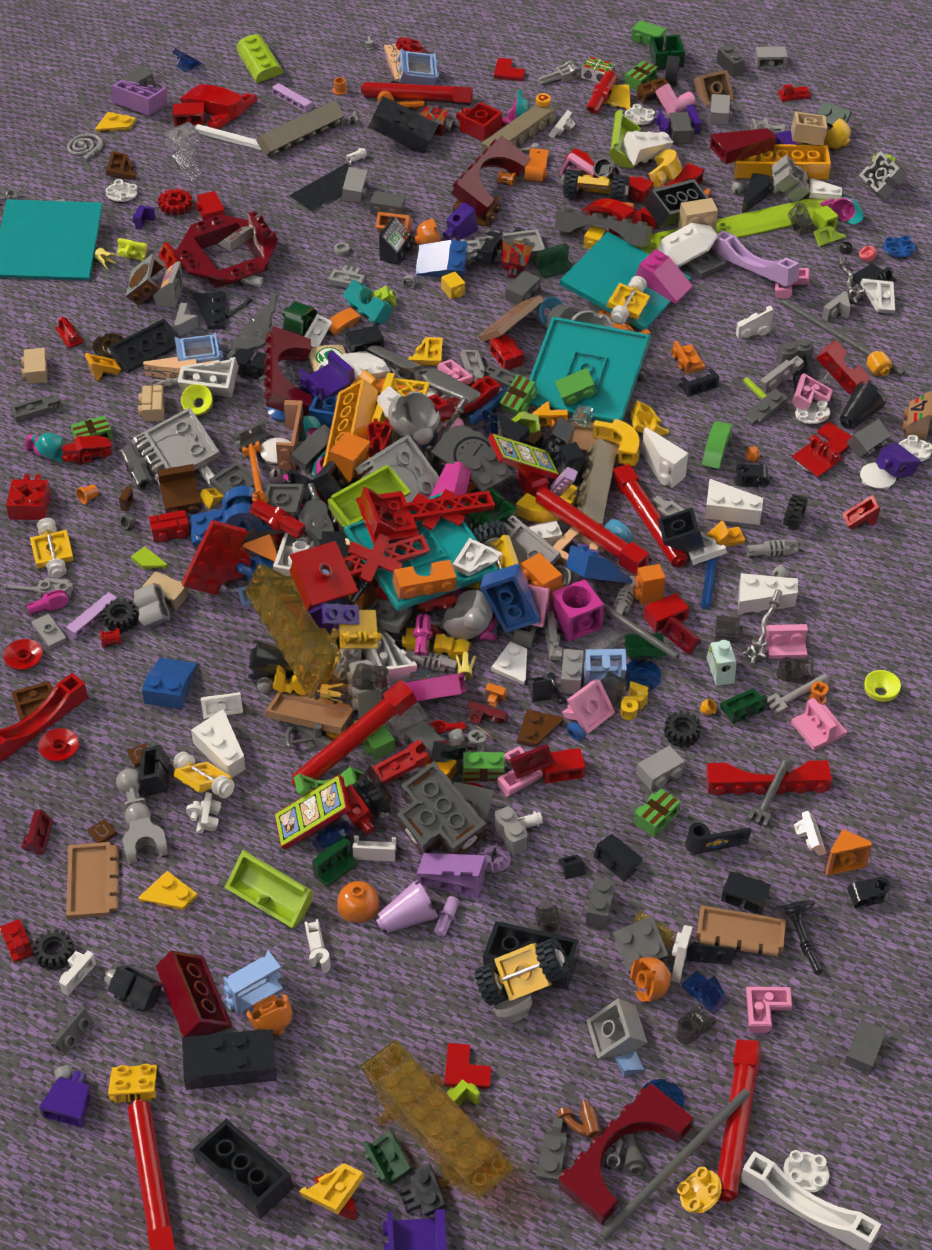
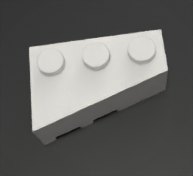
M627 132L621 149L632 164L637 165L638 162L646 163L649 159L655 161L654 157L664 149H670L673 141L665 132Z
M741 573L737 615L770 609L769 601L772 600L776 589L782 591L779 601L780 606L776 607V609L795 607L798 579Z

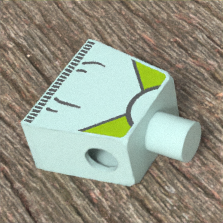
M721 640L711 643L706 658L715 685L735 683L736 659L730 642Z

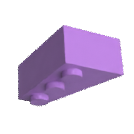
M120 80L112 85V102L150 116L167 104V88L155 89L153 85L144 87L139 86V83Z
M424 853L417 872V880L423 886L478 898L485 879V855Z

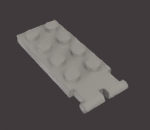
M538 229L503 234V237L534 243L530 257L545 255V247ZM493 236L475 237V240L467 241V265L477 262L474 261V257L478 254L476 252L477 249H481L486 238L493 239ZM501 250L494 261H501Z

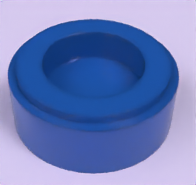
M572 722L566 728L568 735L578 742H581L586 737L585 731L577 723Z

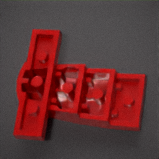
M198 84L179 98L181 103L204 102L206 114L215 115L206 123L208 127L220 129L229 121L240 116L258 100L256 94L245 93L239 95L229 89L207 84Z

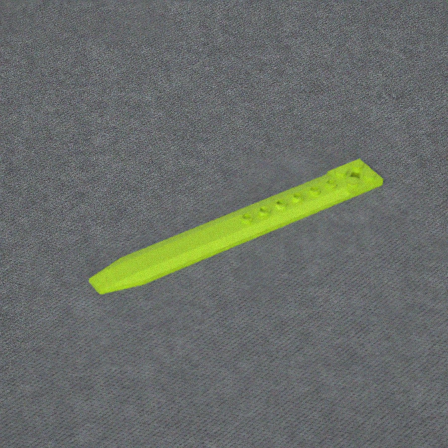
M810 198L717 219L715 233L718 234L721 231H726L739 239L809 223L813 220L814 210L821 208L820 202L825 201V199ZM676 228L651 234L649 246H633L651 254L658 248L663 238L679 229Z

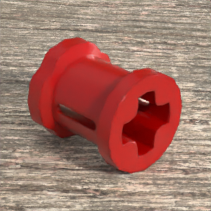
M116 628L115 631H100L102 648L112 644L122 645L119 628Z

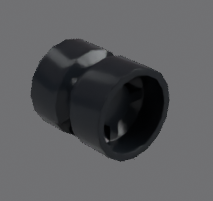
M608 158L598 159L593 166L594 174L598 178L600 176L607 177L612 182L615 174L620 175L618 167Z

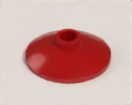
M31 639L16 640L10 643L3 653L6 665L15 670L30 669L37 665L43 656L40 644Z
M65 728L48 731L41 737L38 744L41 756L53 762H60L71 758L79 748L77 735Z

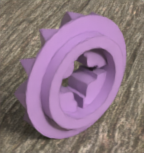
M488 843L486 847H481L480 852L477 854L485 855V871L491 873L505 870L511 861L510 851H507L505 845L499 846L498 843L495 845ZM496 852L497 857L492 862L491 856Z

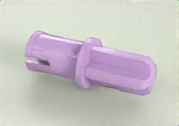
M449 896L443 910L438 914L439 919L434 928V933L439 937L446 935L451 922L455 920L454 915L460 904L459 899Z

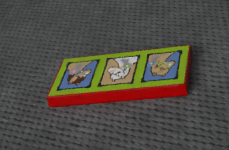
M493 433L488 437L500 463L551 479L558 478L559 473L546 450Z
M337 775L274 814L281 848H290L351 811L344 778L341 775Z

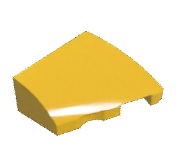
M614 85L609 100L605 101L604 104H609L613 107L626 108L625 110L630 109L629 85Z
M637 400L629 410L633 428L638 432L644 433V428L647 427L658 435H668L669 430L658 425L662 421L655 414L653 408Z

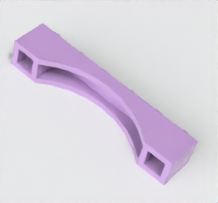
M726 231L716 234L718 238L714 241L712 249L723 259L755 272L757 275H762L771 281L780 283L783 286L788 287L798 281V262L789 258L778 261L761 259L748 251L735 235Z

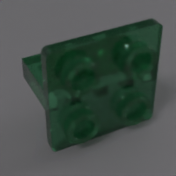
M567 243L537 251L536 255L531 256L532 262L544 278L568 272L573 267L568 260L569 246Z

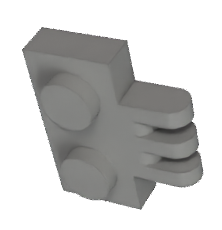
M344 265L342 271L333 269L328 278V283L348 288L353 279L364 283L365 275L360 274L361 268H356L355 270V267L351 266L348 270L349 266Z

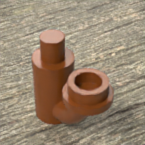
M589 1100L581 1102L580 1116L583 1125L573 1119L574 1113L569 1107L558 1110L557 1118H562L576 1133L587 1136L588 1139L602 1135L595 1107L590 1105Z

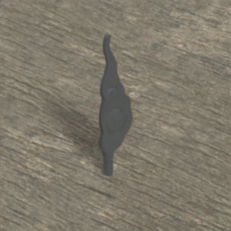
M280 292L273 294L268 306L258 311L254 315L253 320L246 324L240 335L233 340L231 351L224 361L233 358L239 348L252 351L266 343L265 336L267 332H270L271 314L275 309L276 297Z
M309 483L308 489L311 500L307 501L304 508L300 511L298 521L306 524L304 533L313 539L314 544L317 546V541L321 539L322 531H334L331 519L327 515V505L318 496L314 483Z

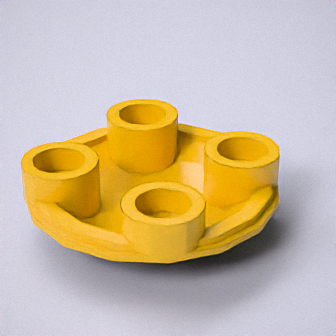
M699 1167L685 1181L679 1183L677 1187L682 1207L694 1214L706 1212L717 1203L721 1195L722 1184L719 1176L705 1167Z

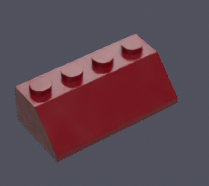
M171 950L155 967L159 979L163 983L166 996L183 1038L211 1035L232 1027L204 956Z

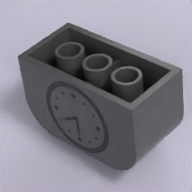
M466 426L452 427L431 451L430 465L442 473L446 464H454V462L463 463L491 447V443L479 431L475 432ZM506 481L494 487L493 489L497 493H499L501 489L504 487ZM476 487V488H475L474 490H472L471 492H472V493H475V492H480V491H479L478 488Z

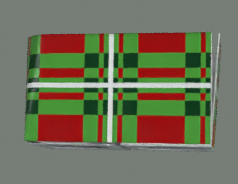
M588 57L582 65L581 78L587 79L583 75L589 70L592 73V78L587 80L600 83L596 78L597 74L604 75L610 69L615 72V65L608 61Z

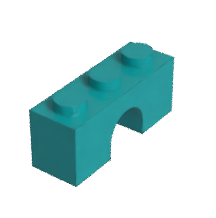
M353 279L343 294V297L348 300L347 303L354 308L357 307V311L360 314L369 316L368 320L372 323L384 324L394 307L384 299L376 296L369 302V297L373 291L363 283Z

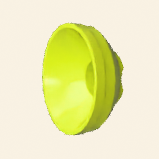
M201 384L187 387L181 396L183 409L185 410L190 407L195 416L207 413L213 404L210 390ZM197 399L204 400V404L201 407H195L194 403Z
M876 670L869 673L864 682V689L868 696L880 702L895 699L901 688L898 677L885 670ZM883 688L887 693L885 695H878L875 690Z

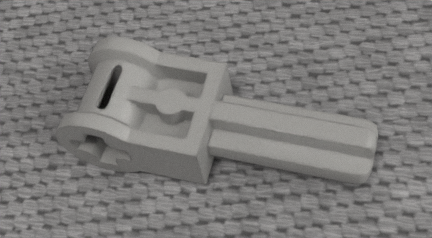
M568 61L564 65L556 67V72L542 76L538 81L540 85L559 79L562 82L579 78L581 70L576 67L573 61Z

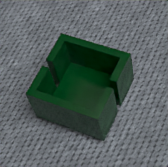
M679 35L666 36L665 50H663V36L650 37L649 54L654 66H657L658 69L666 68L668 56L680 57L679 67H684L685 50Z
M490 488L486 491L490 492L495 503L494 510L467 514L472 516V527L477 526L476 528H479V525L483 526L485 522L490 523V521H494V523L496 521L505 522L511 526L507 519L511 515L516 516L518 509L507 500H504L498 514L503 497L493 488ZM485 499L478 500L483 504L487 503Z

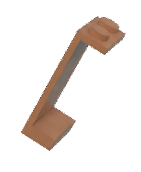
M285 400L286 429H293L291 443L276 442L278 469L288 471L291 469L296 470L297 465L290 459L291 454L298 448V442H301V435L304 430L303 401Z

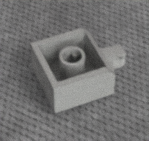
M362 659L351 661L349 663V672H346L349 683L347 684L349 696L353 697L351 700L354 711H358L359 717L365 715L382 701L381 686L374 663L369 660L362 661Z

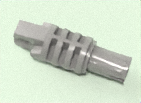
M782 539L765 541L759 545H747L746 549L749 551L746 552L748 557L764 555V557L768 558L798 553L799 548L798 541Z
M629 576L633 580L632 584L626 583L624 588L619 590L612 609L621 615L628 614L634 601V589H636L634 576Z
M405 649L408 659L419 664L421 668L443 673L445 670L456 672L457 661L449 659V656L428 651L426 656H423V653H421V656H417L413 650Z

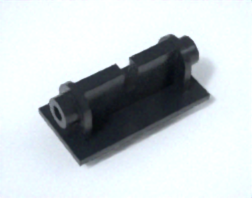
M694 941V943H689L688 961L732 965L734 947L719 946L717 944L715 946L704 945Z

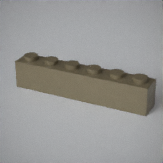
M336 100L260 135L256 141L265 156L270 154L274 156L282 148L286 150L292 147V144L295 142L296 144L303 142L307 136L311 138L318 131L322 133L328 130L330 125L334 127L340 124L344 114Z
M536 104L483 141L481 154L487 147L490 148V144L494 139L498 140L501 135L516 147L523 144L525 140L533 137L539 130H543L546 125L554 122L555 108L550 105L540 107Z
M598 438L594 444H590L587 450L589 455L585 461L586 469L582 475L583 483L579 489L581 494L577 500V509L602 525L617 447Z

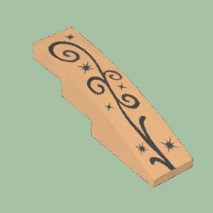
M396 44L384 45L392 76H394V80L399 81L402 71L398 70L400 61H397L400 50L397 49Z
M178 357L143 362L146 376L169 377L170 379L179 376L181 366L198 364L196 359L178 361ZM214 361L203 362V364L214 363Z

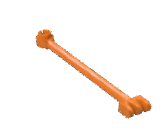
M257 441L255 442L256 445L249 444V448L244 446L242 450L245 457L250 456L255 486L252 500L254 502L260 499L267 503L269 499L262 489L256 454L262 451L260 442Z

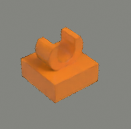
M487 683L485 691L489 696L487 700L489 705L496 707L499 699L506 701L508 697L506 688Z

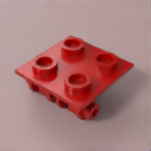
M812 435L809 438L810 443L792 456L817 477L843 460L838 451L831 448L829 444L827 445V442H822L817 435Z

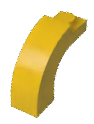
M664 149L655 156L654 159L658 167L650 172L649 176L651 181L654 182L655 188H659L669 179L676 178L682 171V164L676 151Z
M614 419L613 423L595 420L593 424L594 438L617 443L620 446L618 450L619 463L630 464V466L636 467L640 453L639 436L635 429L617 419Z
M571 485L559 497L574 506L578 500V488ZM528 493L516 503V508L518 509L516 515L525 520L536 523L560 520L538 505L535 501L536 498Z

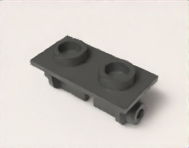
M258 421L256 424L249 426L250 430L245 428L235 432L230 441L238 450H241L244 446L247 447L249 444H254L269 437V434L264 429L266 424Z
M85 1008L74 1012L73 1016L65 1024L66 1029H61L51 1039L50 1045L56 1050L60 1048L64 1055L75 1046L76 1042L93 1023Z

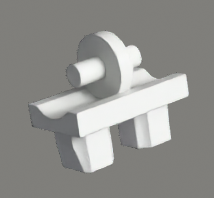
M205 793L201 806L198 801H194L193 804L188 805L186 808V814L191 817L192 821H196L198 818L196 833H203L204 830L215 831L218 826L219 819L208 816L209 813L218 815L221 808V802L211 799L212 793Z

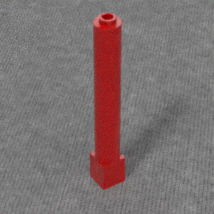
M364 82V85H361V94H364V97L378 98L381 91H388L394 99L472 103L473 87Z
M630 464L614 468L612 481L620 493L626 496L672 567L684 566L688 560L687 554L684 551L664 545L657 520L661 516L638 483L639 477Z
M548 488L540 489L536 493L535 501L538 505L619 559V565L635 576L637 575L638 568L648 566L649 552L634 542L627 543Z
M402 680L398 681L383 694L384 699L292 774L293 780L291 783L296 788L294 777L299 773L315 780L321 778L396 714L400 717L417 703L414 692Z
M736 1040L733 1058L734 1073L729 1103L743 1089H746L750 1096L725 1122L717 1172L722 1184L719 1200L723 1202H731L738 1197L756 1076H759L762 1057L759 1041Z
M135 1100L128 1106L127 1110L150 1250H176L150 1103L144 1100Z

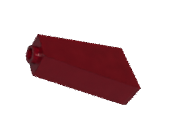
M768 128L711 134L710 148L726 165L774 150L776 136Z

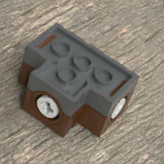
M435 761L401 785L403 799L409 805L405 810L397 814L399 827L422 855L430 853L439 846H442L449 854H464L486 837V823L482 818L480 819L478 813L469 802H466L459 790L452 785L450 779L439 769Z

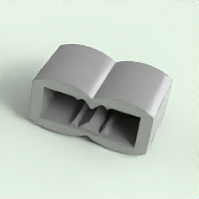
M152 583L134 591V603L139 608L138 618L144 627H155L170 620L169 610L165 603V596L161 585Z
M509 806L495 811V830L498 836L504 839L507 851H510L512 855L525 851L527 849V832L525 827L518 822L515 811Z

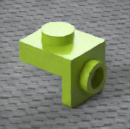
M387 285L370 295L371 300L376 296L384 299L386 302H390L393 306H397V295Z
M520 412L511 419L530 428V432L534 434L537 431L540 432L541 426L538 415Z
M462 1079L455 1088H450L444 1097L445 1109L453 1113L466 1098L478 1105L480 1103L478 1088Z

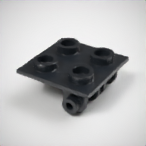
M873 263L853 274L852 279L859 285H861L862 279L896 281L892 277L894 272L892 267H886L882 270Z
M370 765L356 782L354 788L374 818L378 819L382 812L385 814L391 810L389 806L391 805L392 796Z

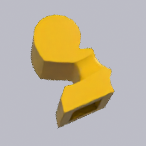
M436 634L433 652L440 655L445 652L454 661L456 660V655H458L459 661H463V653L465 651L468 652L471 645L465 639L455 640L454 637H447L445 634Z
M278 665L273 681V689L278 690L279 693H291L294 690L299 695H305L310 691V678L305 673L296 672L289 680H286L284 668Z
M630 681L629 696H624L621 701L620 714L622 718L634 720L637 717L638 710H641L648 703V687Z

